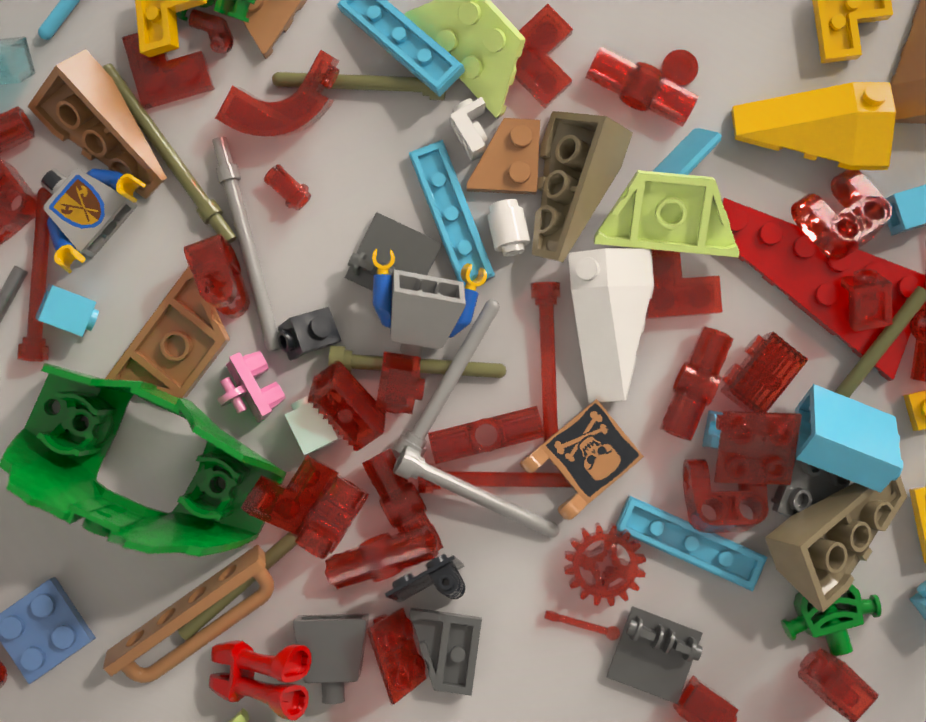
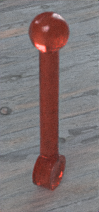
M545 611V619L604 634L612 641L617 640L620 636V630L616 626H609L607 628L564 616L554 611Z

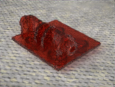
M723 411V415H717L716 429L721 430L714 482L791 485L802 415L796 413Z
M400 608L388 616L383 614L373 618L374 625L366 629L391 705L396 704L427 679L425 675V662L418 653L413 638V626L406 617L404 608Z

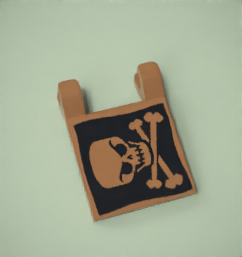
M596 399L543 444L522 459L520 466L525 472L532 473L550 459L577 492L557 509L564 519L571 520L644 456Z

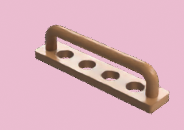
M259 545L254 546L115 644L106 652L103 669L110 676L121 670L128 678L135 682H152L265 604L270 599L274 590V580L265 568V552ZM253 577L258 582L259 589L151 666L143 668L134 661Z

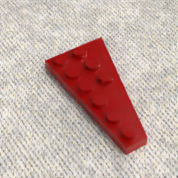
M723 198L721 200L730 222L735 243L739 249L738 259L742 262L745 261L762 275L765 281L771 286H776L789 297L788 299L821 327L831 335H836L847 344L859 358L865 354L917 286L926 290V275L730 199ZM919 310L874 366L879 371L878 373L887 381H892L895 378Z

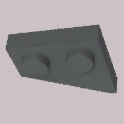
M411 607L409 617L413 623L434 691L472 696L482 617Z

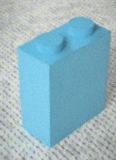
M813 384L795 408L796 459L881 493L891 481L898 479L903 470V460L901 459L899 446L900 435L897 430L896 416Z

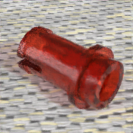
M277 164L275 168L272 167L264 177V182L286 200L285 205L288 208L300 210L311 198V194L308 192L309 187L306 184H299L280 164Z

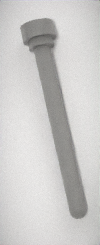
M488 300L485 303L413 430H408L405 436L401 435L394 446L398 453L407 445L419 451L421 457L425 454L427 450L424 447L427 443L425 440L426 435L499 311L500 306L496 300Z
M407 445L404 446L396 460L393 473L405 479L410 477L417 479L419 476L548 537L553 538L559 534L557 524L425 463V458L420 456V452Z

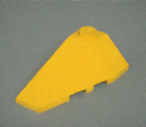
M851 82L732 107L731 113L735 140L776 151L783 148L804 153L803 158L814 161L817 156L837 161V167L848 170H888L890 166L896 116L890 82Z

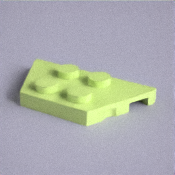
M434 0L405 12L404 15L463 64L465 72L459 77L460 80L477 98H483L486 103L485 107L495 118L501 117L506 111L507 106L504 103L509 85H513L517 72L516 62L521 57L526 38L490 0Z
M637 170L594 235V244L739 258V249L735 243L716 180L713 177Z

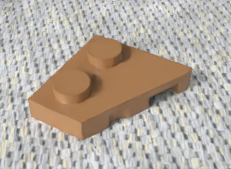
M504 118L469 178L467 191L536 195L540 120Z

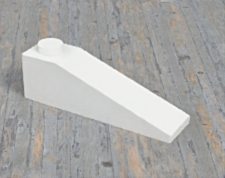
M604 248L571 252L568 254L571 293L588 402L592 403L596 399L599 402L627 401L637 360L636 353L641 333H643L646 323L645 317L649 300L652 299L654 290L652 250Z

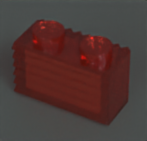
M775 332L767 333L763 337L760 334L756 335L744 350L748 356L742 364L734 363L721 379L725 382V385L721 388L720 392L754 419H762L808 361L807 357L790 346L788 342L784 341Z
M336 360L313 377L308 403H313V408H317L318 413L323 414V419H328V424L333 425V430H338V435H343V440H347L348 445L353 446V451H359L383 434L387 412L339 360Z
M822 648L817 652L812 651L807 654L800 663L801 669L798 671V677L825 701L828 706L850 722H856L878 699L879 694L844 661Z

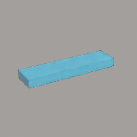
M340 0L337 3L339 10L439 97L465 72L462 63L389 1Z
M443 140L409 152V157L457 281L464 282L461 278V269L467 263L472 264V270L469 275L471 281L477 278L480 267L484 268L487 273L486 280L495 277Z
M628 496L614 528L616 531L751 591L754 590L767 560V557L632 496Z

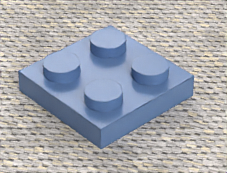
M56 577L47 580L0 613V642L28 684L33 683L96 639Z

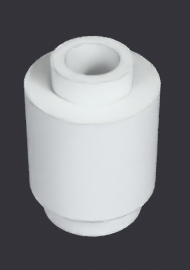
M505 199L489 206L490 214L487 215L494 250L503 252V256H514L525 251L524 246L531 242L523 208L518 206L516 199Z

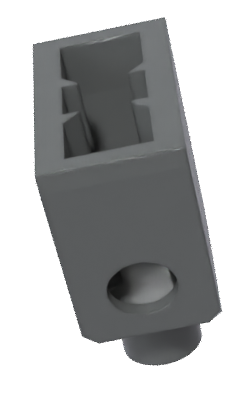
M369 614L299 615L293 621L296 644L309 648L312 656L310 669L306 676L303 677L304 683H322V703L339 704L345 702L344 682H356L359 680L362 671Z

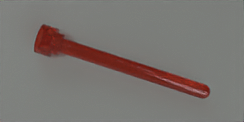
M41 187L37 192L27 337L22 338V344H18L17 360L48 362L49 346H46V339L42 338L43 322L35 318L46 291L50 239L47 227L49 215L43 207L52 194L44 187Z
M560 282L531 283V299H535V306H539L544 442L558 431L554 305H557V298L561 297Z
M444 471L477 487L572 488L561 473ZM418 476V493H433V490H441L440 486Z

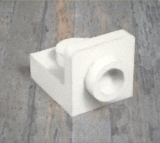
M482 97L475 101H472L471 98L462 101L453 108L454 113L450 115V126L472 162L484 154L486 147L484 142L488 140L479 122H471L485 113L486 103Z

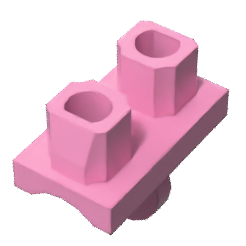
M260 351L243 357L240 352L230 356V362L226 364V367L237 387H235L230 377L221 380L220 383L226 393L217 400L221 407L232 403L237 414H240L247 410L241 398L243 397L258 423L266 419L272 410L286 398L285 394L277 382L262 389L259 388L254 378L267 372L269 369Z

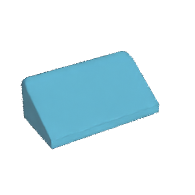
M693 129L652 172L689 175L722 140V135L706 129Z

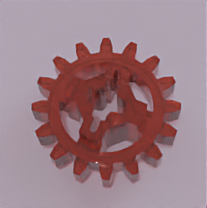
M599 522L595 523V532L589 533L583 527L581 529L583 536L581 541L573 537L570 539V543L575 550L565 551L564 553L565 559L572 562V564L564 566V572L567 575H574L569 581V586L571 589L581 586L580 598L584 600L591 594L593 596V603L596 606L599 605L602 598H607L609 605L614 606V597L618 595L626 602L629 600L626 590L631 588L638 591L640 587L635 578L645 577L646 575L645 571L638 567V564L646 562V557L644 554L635 553L641 547L639 541L633 540L628 542L631 533L627 529L617 534L615 523H611L607 531H603ZM601 541L600 545L591 551L585 550L592 543ZM617 543L627 551L629 561L618 557L616 554L618 549ZM607 553H609V559L613 566H606L605 571H602L601 575L596 562H603L604 558L607 557ZM579 567H583L584 570L592 573V584L584 579ZM616 579H623L618 584L609 587V584L615 581Z

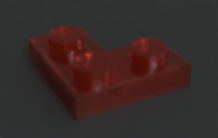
M549 4L545 5L519 30L526 40L521 57L516 62L517 72L515 75V79L545 109L572 83V79L549 55L572 35L573 28Z
M138 33L122 37L140 102L145 110L215 89L205 55L202 51L171 60L168 59L166 52L147 57L140 53Z
M651 249L654 290L652 299L649 300L646 319L710 315L723 312L720 276L682 278L680 252Z
M307 455L288 486H284L261 475L241 506V509L250 516L300 536L339 472L331 466Z

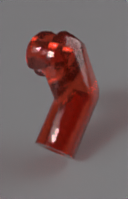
M193 9L191 11L189 26L207 32L211 42L209 45L214 52L220 54L228 53L233 47L234 37L227 21L222 17Z

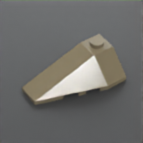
M552 111L540 149V157L544 159L543 176L538 178L537 189L542 191L541 207L535 212L532 255L564 262L621 169L633 132L607 116Z
M901 476L895 481H891L881 493L853 483L789 517L765 537L776 570L817 610L824 612L850 588L855 580L851 576L852 571L860 560L867 561L872 553L868 546L878 531H886L904 503L907 494Z

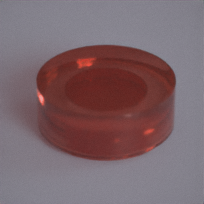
M679 49L670 52L660 67V75L663 82L674 89H682L689 86L697 76L699 69L698 61L692 53L686 50Z

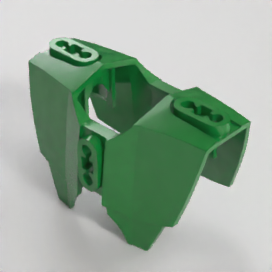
M47 363L43 365L41 371L49 373L24 429L8 445L0 461V467L8 473L6 489L22 499L27 505L44 510L61 520H65L69 525L85 518L82 527L87 531L99 536L108 537L107 542L116 543L122 548L147 554L182 553L201 557L239 548L258 538L287 472L221 430L192 401L177 398L161 391L154 384L143 381L102 379ZM134 394L149 403L187 419L192 432L207 441L203 454L197 456L196 461L200 464L185 494L179 496L178 505L169 513L146 507L107 489L97 481L99 469L115 439ZM56 400L60 403V411L58 413L52 410V404ZM82 416L88 418V427L86 426L85 421L81 420ZM219 477L225 480V489L218 485ZM259 491L263 496V502L255 504L249 493Z

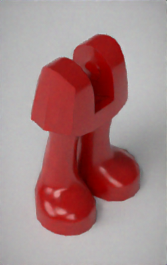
M239 640L219 643L212 647L211 661L230 665V673H213L209 677V688L218 696L229 702H239L244 696L254 698L267 704L279 717L287 720H297L304 714L309 701L308 691L305 686L291 682L302 679L308 673L312 662L309 648L304 645L293 644L286 646L276 655H265L254 652L252 647ZM255 672L287 684H273L255 680L254 674Z

